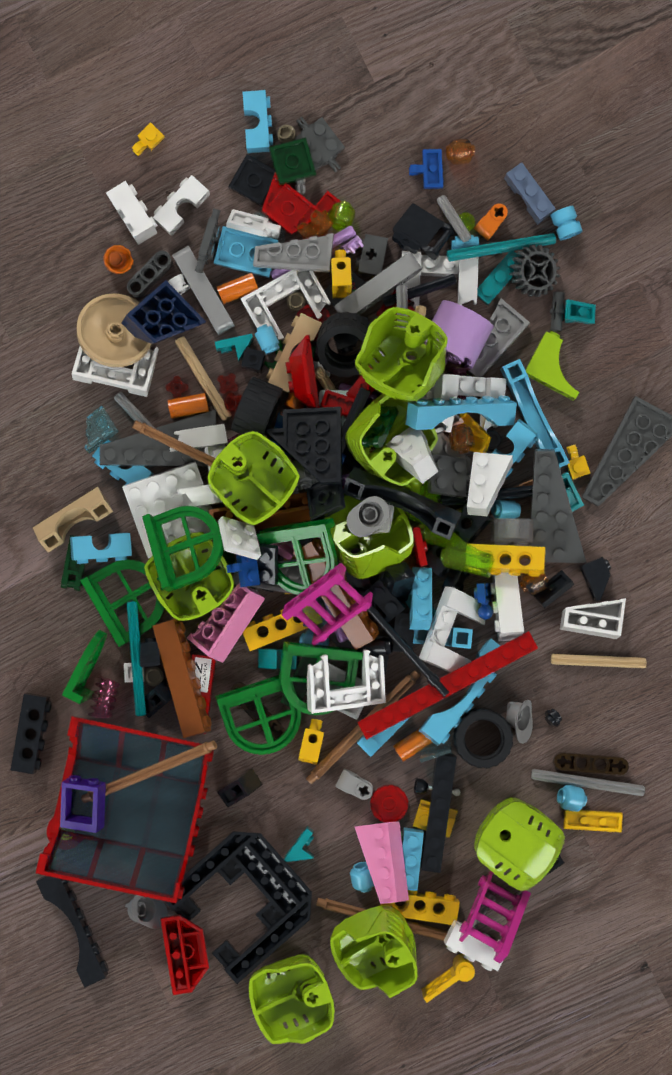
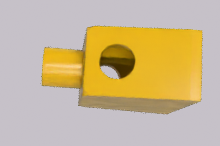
M336 250L335 258L331 259L332 298H345L352 293L351 258L346 257L345 250Z
M311 719L309 729L305 728L298 761L317 765L324 732H321L323 721ZM310 736H314L316 738L315 743L309 742Z

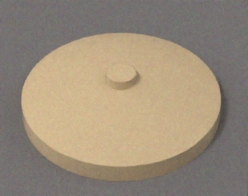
M105 294L87 303L77 321L78 342L86 355L95 362L109 367L129 366L141 360L147 354L152 344L134 337L121 323L125 316L140 302L122 294Z

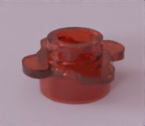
M230 373L228 376H218L217 381L220 383V393L225 394L226 392L237 391L238 386L235 383V374Z
M175 376L170 383L166 384L165 388L173 394L174 398H180L181 394L187 391L189 387L181 381L179 376Z
M233 392L228 393L224 400L225 408L236 413L242 395H234Z

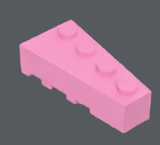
M239 583L219 608H215L206 622L202 621L198 625L199 629L194 634L190 633L187 639L208 657L223 663L265 598L250 587H240Z
M399 821L356 826L355 830L380 904L409 900Z

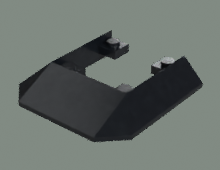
M233 831L185 873L182 887H184L182 899H178L177 903L167 901L165 903L172 911L174 910L178 915L191 921L201 912V909L190 895L216 872H219L229 885L244 873L269 900L256 913V916L267 928L240 952L227 939L212 952L225 968L226 973L238 984L310 920L312 891L261 833ZM175 883L164 893L172 895Z

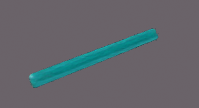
M554 233L448 250L447 259L449 262L523 250L522 248H529L530 245H535L536 247L537 245H553L556 243V236Z
M132 601L127 602L135 715L145 716L143 670L140 667L137 602Z

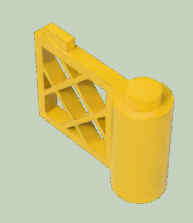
M464 954L456 955L453 959V966L422 988L423 998L426 1003L458 980L463 982L470 981L475 974L472 962L464 958Z

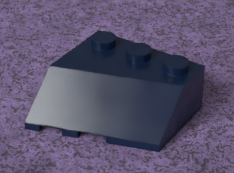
M165 280L133 308L121 323L134 337L155 344L205 324L206 321Z

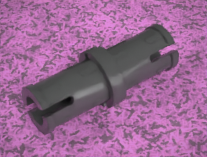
M553 292L552 309H550V331L561 332L563 315L565 314V293Z

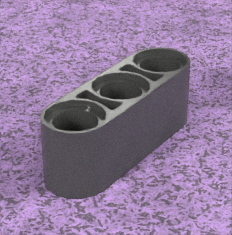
M158 251L129 280L127 290L132 297H143L170 270L173 262L168 252ZM161 257L168 258V262L165 265L158 264ZM147 271H154L155 275L153 278H145ZM135 284H140L141 290L136 293L132 292V287Z

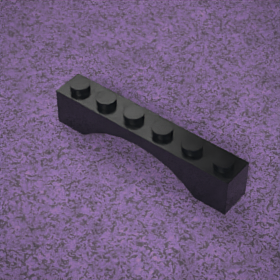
M354 467L350 472L343 488L344 494L360 501L372 496L380 497L387 504L400 508L418 518L431 532L449 540L455 532L462 515L459 511L357 467Z
M436 752L428 821L420 868L423 871L441 872L457 759L456 755Z
M50 876L39 878L36 883L43 898L61 909L75 929L79 943V961L76 971L84 988L105 979L108 975L107 971H109L108 965L100 957V947L97 942L94 943L91 937L93 935L92 930L84 922V912L81 907L78 908L75 902L77 897L75 892L69 889L67 884L69 880Z

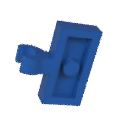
M423 149L422 165H410L409 176L423 174L424 189H443L442 149Z
M236 554L237 563L226 565L227 573H239L240 587L260 585L257 560Z

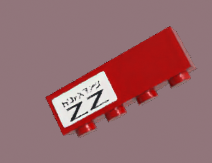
M192 654L191 659L194 660L196 665V677L200 680V691L206 701L205 709L209 716L216 660L207 655Z

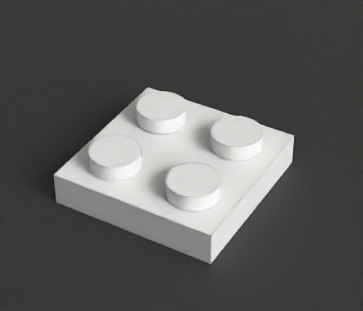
M222 516L218 520L224 551L258 560L261 552L255 526Z

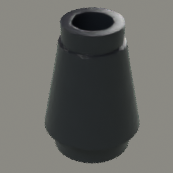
M386 637L376 639L364 645V649L369 650L372 655L388 656V654L393 653L392 640Z

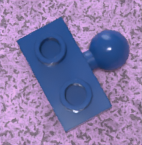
M478 583L477 588H474V597L478 599V603H481L478 615L481 619L488 620L493 616V609L489 605V602H492L490 583Z

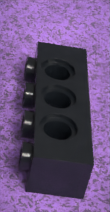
M466 504L461 509V518L452 535L453 537L455 534H458L459 541L454 544L452 537L449 540L439 535L436 539L437 543L433 548H429L425 552L427 566L432 568V571L438 576L444 577L467 550V544H472L491 522L492 518L489 515H468ZM471 519L472 525L466 529L464 524L466 520ZM445 548L447 554L444 558H441L440 551Z
M25 693L23 695L11 771L34 774L37 770H40L42 759L39 758V755L45 745V740L42 739L43 732H46L48 728L46 715L50 713L52 702L49 701L50 696ZM33 709L38 710L40 713L38 720L33 719L31 716ZM30 728L36 731L35 739L28 736ZM25 748L32 749L33 756L31 758L25 755Z

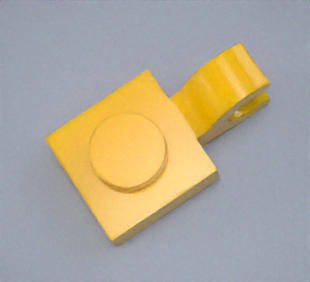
M150 122L137 135L140 141L133 145V152L139 156L147 147L152 151L165 136Z
M576 445L566 447L570 457V463L566 466L571 479L590 474L585 456H578Z

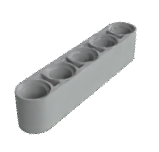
M186 246L174 253L172 256L190 285L218 336L234 327L233 321L204 271L203 273L195 271L198 261L190 247Z
M410 252L345 297L334 308L338 313L349 312L361 315L382 300L383 297L396 290L398 285H403L422 270V267Z

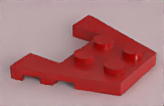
M275 172L261 212L277 225H280L288 234L293 235L338 206L341 201L327 191L320 201L313 205L290 185H279Z

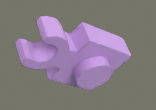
M355 235L338 246L341 250H345L347 254L349 252L355 254V250L364 245L359 236Z

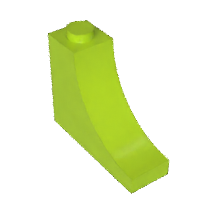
M546 331L525 369L526 373L532 380L574 401L579 391L575 390L566 381L559 365V352L563 340L560 339L559 334L553 331Z

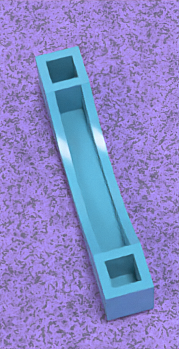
M518 359L503 366L500 371L506 379L509 390L517 403L525 423L537 432L535 436L537 438L535 442L537 448L554 449L559 468L569 464L570 462L542 412L521 360Z
M503 395L498 396V398L483 396L482 399L466 397L464 400L456 397H451L449 400L433 398V401L419 399L418 401L408 402L405 425L415 430L433 429L440 422L451 416L468 412L481 414L487 421L497 426L514 425L517 403L510 400V397Z
M493 639L487 640L476 654V659L500 647V645ZM494 672L471 684L466 694L457 704L448 710L430 715L418 731L434 744H444L450 737L449 731L452 727L457 728L462 721L460 718L464 712L468 713L474 705L472 701L475 697L479 698L485 691L484 685L487 681L491 683L497 674Z

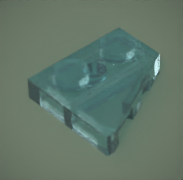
M100 406L87 416L85 436L88 438V444L85 445V450L90 454L119 432L103 406Z

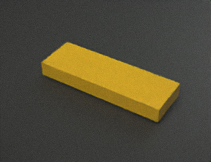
M564 810L563 828L622 832L623 813Z

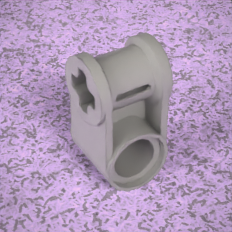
M343 769L335 785L338 789L362 800L369 799L373 793V785L369 781L348 769ZM367 786L369 793L365 792V794H362L360 787Z

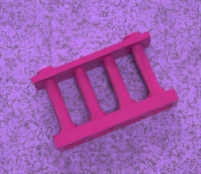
M342 563L338 564L284 605L282 616L286 620L297 616L314 633L311 643L313 646L319 642L323 643L326 641L330 634L360 612L367 611L372 605L373 593L369 592L362 597L345 580L346 567ZM335 584L340 585L356 603L348 608L330 590L331 587ZM321 595H325L342 613L334 618L316 599ZM306 606H311L328 623L319 628L302 609Z
M489 871L486 876L482 875L478 882L480 888L467 920L462 923L459 932H461L459 941L463 942L468 935L478 939L494 949L496 953L493 960L501 963L509 954L531 893L527 890L522 891L520 895L510 893L491 882L493 872ZM487 889L512 902L511 904L514 905L513 909L509 911L486 898ZM481 904L506 917L507 924L503 926L478 912ZM475 919L499 932L500 936H502L501 940L497 942L474 929Z

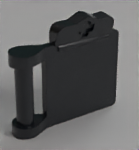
M412 203L393 227L394 234L392 240L403 250H408L415 254L421 249L431 259L435 260L440 255L439 251L456 232L452 225L441 221ZM442 229L444 233L434 247L428 246L438 231Z

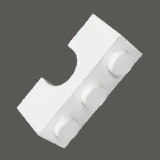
M192 175L189 179L186 177L180 183V188L176 193L173 191L167 197V202L164 206L160 205L154 211L153 218L155 222L170 236H173L184 224L183 218L177 214L178 207L182 203L187 202L193 204L198 209L210 196L209 190Z

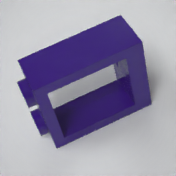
M78 775L69 776V778L64 780L61 790L60 827L93 833L100 831L104 827L106 782H101L97 778L82 779ZM72 789L93 792L92 817L71 814Z

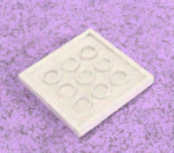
M196 461L122 486L148 558L152 557V551L142 516L146 514L155 516L171 509L191 504L186 494L184 493L179 496L177 490L204 485ZM206 505L199 506L198 508H201L209 513L208 510H211L212 506ZM186 517L190 534L211 532L207 524L202 520ZM181 518L162 525L167 544L186 535Z

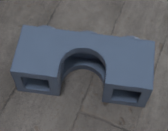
M522 162L506 173L504 180L515 194L518 193L527 206L526 210L537 225L555 211L556 208Z

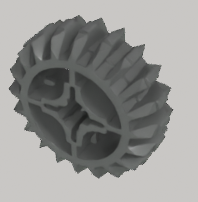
M530 245L529 248H522L523 252L518 251V257H513L512 259L515 264L509 266L514 269V272L509 274L515 277L511 282L518 283L515 289H521V293H527L528 297H533V295L540 297L541 294H548V291L553 290L552 285L558 283L555 278L561 276L556 273L561 268L556 266L559 260L553 259L555 253H549V248L543 249L542 245H537V247ZM535 255L542 260L535 262L534 260L531 261L530 257ZM536 280V282H540V285L535 287L528 282Z

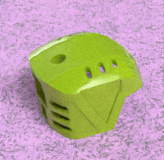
M400 307L389 308L369 325L362 348L356 357L355 367L365 382L379 392L393 399L418 401L434 386L445 369L447 336L436 323L415 311ZM396 313L405 314V315H408L409 317H407V316H402V315H395V314H396ZM395 319H398V320H404V321H407V322L394 321V320H395ZM408 356H415L416 359H415V360H409L407 357H408Z
M382 394L373 400L349 427L345 437L346 444L354 459L367 472L396 485H408L416 478L395 462L396 452L392 448L387 447L386 444L393 437L409 428L405 424L408 402L412 401L393 399ZM381 406H397L399 413L382 448H376L370 453V448L373 446L363 448V437L380 416ZM435 428L422 430L432 451L438 441Z
M252 431L238 436L219 453L208 473V484L212 493L237 518L246 524L256 525L268 519L283 506L296 488L300 475L278 445L262 434ZM266 452H269L267 458L264 460L263 456ZM277 459L275 465L271 467L270 465L273 460ZM241 462L242 466L237 465L234 467V463ZM282 467L283 471L279 474L278 471ZM229 492H232V495H230L229 497H224ZM236 500H240L236 505H232ZM245 506L248 507L245 511H241Z
M344 494L346 508L325 518H333L335 526L330 530L337 557L346 567V571L355 578H369L384 572L386 567L400 564L412 552L414 546L412 527L404 511L395 506L390 532L371 534L367 537H357L347 527V516L355 506L362 502ZM354 548L360 549L356 554L351 553V550Z
M191 533V538L203 535L204 533ZM184 535L169 542L167 545L170 547L187 540V537ZM212 540L194 546L200 567L206 563L211 555L213 548ZM190 548L170 555L176 577L196 570ZM204 549H208V552L202 553L201 551ZM153 555L144 566L147 579L157 599L167 612L177 620H192L205 615L220 606L234 588V581L231 573H227V563L223 555L218 564L220 569L213 571L206 578L171 591L173 595L169 599H166V597L171 592L161 590L160 580H157L159 576ZM196 591H204V595L197 598L195 597L198 595Z
M510 797L498 803L484 819L477 831L474 849L479 861L508 885L524 891L539 883L553 867L561 853L565 835L539 809L518 798ZM533 816L531 824H528L530 817ZM542 822L540 830H537L539 823ZM502 862V865H500L498 868L495 867L497 864ZM511 868V871L505 875L504 872Z
M389 905L369 908L346 918L334 928L330 937L334 960L345 978L359 990L378 987L391 998L411 987L417 981L414 934L406 919L397 909Z
M298 954L265 965L255 971L249 979L251 1008L261 1032L270 1043L282 1044L293 1042L304 1044L327 1032L332 1027L335 1012L334 1002L323 972L310 956ZM303 1014L307 1016L309 1022L304 1020ZM293 1018H296L298 1026L293 1022ZM284 1022L287 1023L288 1028H285V1027H284V1025H283Z

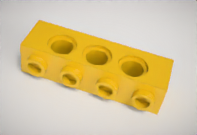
M467 544L466 569L472 574L489 572L491 575H501V572L509 573L511 576H520L521 573H525L531 577H539L540 574H545L546 550L545 547ZM488 556L491 558V561L488 564H484L481 562V559ZM504 557L511 559V562L507 565L502 564L500 561ZM523 558H528L531 561L526 566L520 564Z
M306 606L302 609L316 625L322 623L319 614L311 606ZM282 609L280 610V615L274 617L272 613L262 617L263 621L256 624L255 620L250 622L244 630L243 636L249 651L305 630L308 627L303 622H295L293 617L286 620L282 616ZM278 619L286 621L285 629H277L276 621ZM260 626L268 628L269 633L266 637H261L258 634Z
M408 890L409 900L403 906H398L395 902L380 904V906H392L400 911L404 918L452 925L454 920L457 921L460 902L456 899V896L444 894V897L436 896L437 893L425 891V894L417 893L418 890ZM418 900H422L425 903L421 909L414 907L415 902ZM437 903L444 905L443 910L440 912L433 910L434 905Z

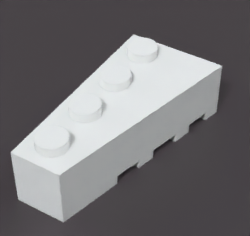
M504 557L500 562L507 565L511 562V559ZM501 572V575L489 574V576H492L493 582L490 583L491 595L494 594L492 608L493 613L496 614L494 625L498 641L513 640L524 633L518 576H511L509 573Z

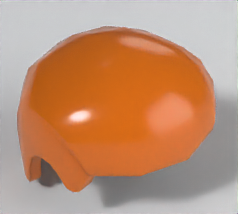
M122 245L111 246L103 256L105 267L114 274H124L131 269L134 262L130 250Z

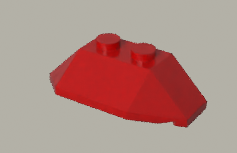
M306 335L288 358L289 362H285L286 372L291 374V381H288L289 393H293V396L308 408H320L310 335Z
M181 915L162 917L160 920L173 995L191 993L209 969L203 928Z

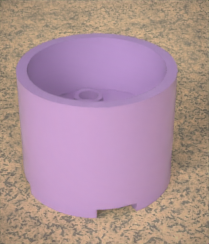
M443 300L432 321L447 336L445 358L453 364L461 365L463 363L465 368L472 369L494 326L476 312L457 303Z

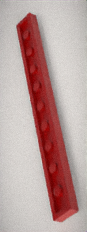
M528 631L441 677L439 681L449 691L445 697L434 686L428 684L357 723L366 740L532 653L538 647Z

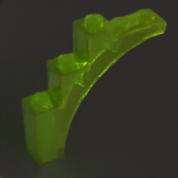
M425 481L418 494L439 503L437 494L428 493V482ZM407 514L410 520L421 522L412 514ZM427 526L424 527L423 537H425L428 544L446 548L442 550L440 556L444 567L490 577L494 563L492 554L474 548L455 533H453L449 540L431 532Z

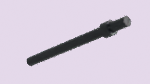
M371 605L367 612L428 679L427 682L445 697L449 691L439 681L440 678L437 674H433Z

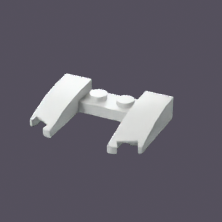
M402 251L401 257L410 253V251ZM421 252L413 254L422 270L403 284L407 286V289L420 285V276L445 277L454 274L455 277H458L457 304L462 305L469 301H473L474 305L477 304L479 257L449 262L447 256H438L434 260L428 255H421ZM420 296L410 299L415 302L413 305L414 309L416 306H419Z
M291 270L241 298L256 328L265 324L268 327L272 326L276 336H278V340L285 338L267 307L299 289L302 291L318 320L322 317L320 312L324 306L331 304L314 272Z
M80 346L73 367L72 378L75 381L88 384L97 382L127 389L129 393L147 397L159 348L156 347L154 351L149 349L141 360L134 363L132 370L124 367H109L99 364L86 355Z
M441 374L434 384L433 398H442L444 400H449L451 397L457 398L458 396L481 397V399L483 396L498 398L500 395L505 396L506 379ZM480 414V426L486 432L487 429L491 426H493V428L498 427L497 425L487 421ZM454 416L441 422L445 425L443 431L451 432Z
M224 424L174 432V435H179V441L195 449L205 448V453L214 458L219 455L225 448V444L228 443ZM170 447V452L177 451ZM209 485L177 490L179 496L185 493L189 498L191 504L188 506L199 507L222 503L212 493ZM229 492L224 497H229L230 495H232V492Z
M445 586L419 658L449 673L470 663L471 660L445 648L457 613L485 625V620L481 619L478 615L481 603H478L477 599L454 587Z
M363 649L362 685L332 690L329 689L328 655H322V660L313 666L309 664L307 673L308 711L313 714L386 703L383 655H379L377 658L369 655V650Z

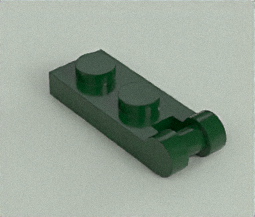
M381 406L380 416L371 425L362 439L363 448H369L370 446L382 448L399 413L397 406Z
M69 539L61 588L67 589V587L74 588L75 591H80L82 587L80 580L83 579L85 563L77 564V560H72ZM70 574L76 575L75 581L69 580Z

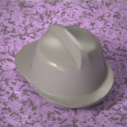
M377 496L368 497L360 502L347 516L349 531L357 537H367L375 532L388 520L389 507L387 502Z
M525 700L523 703L509 702L507 704V723L515 729L517 740L522 744L529 740L533 728L532 703L530 700Z
M135 895L125 905L131 920L152 929L161 928L160 918L168 916L167 907L161 900Z

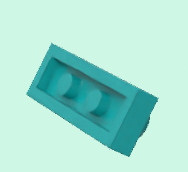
M514 251L509 252L477 288V297L487 306L513 278L509 274L514 272V269L509 266L515 264L512 260L513 257H518Z

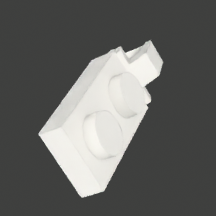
M234 209L231 211L226 225L227 228L275 239L279 238L281 226L268 221L269 218Z

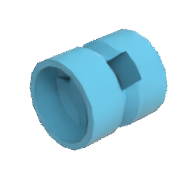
M574 206L562 208L550 215L553 224L558 226L556 232L560 241L583 232L580 222L575 220L577 214Z

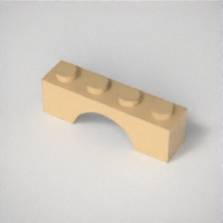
M303 313L299 317L295 316L291 324L294 329L291 334H286L283 341L285 347L283 351H278L274 361H277L274 369L270 368L266 376L269 379L268 383L283 388V391L286 393L289 392L288 381H291V374H287L285 362H289L288 358L292 349L306 335H310L311 342L314 341L322 324L321 322Z
M96 487L37 524L33 529L38 541L47 552H50L64 543L67 532L76 523L87 519L98 522L111 514L113 510L99 487Z

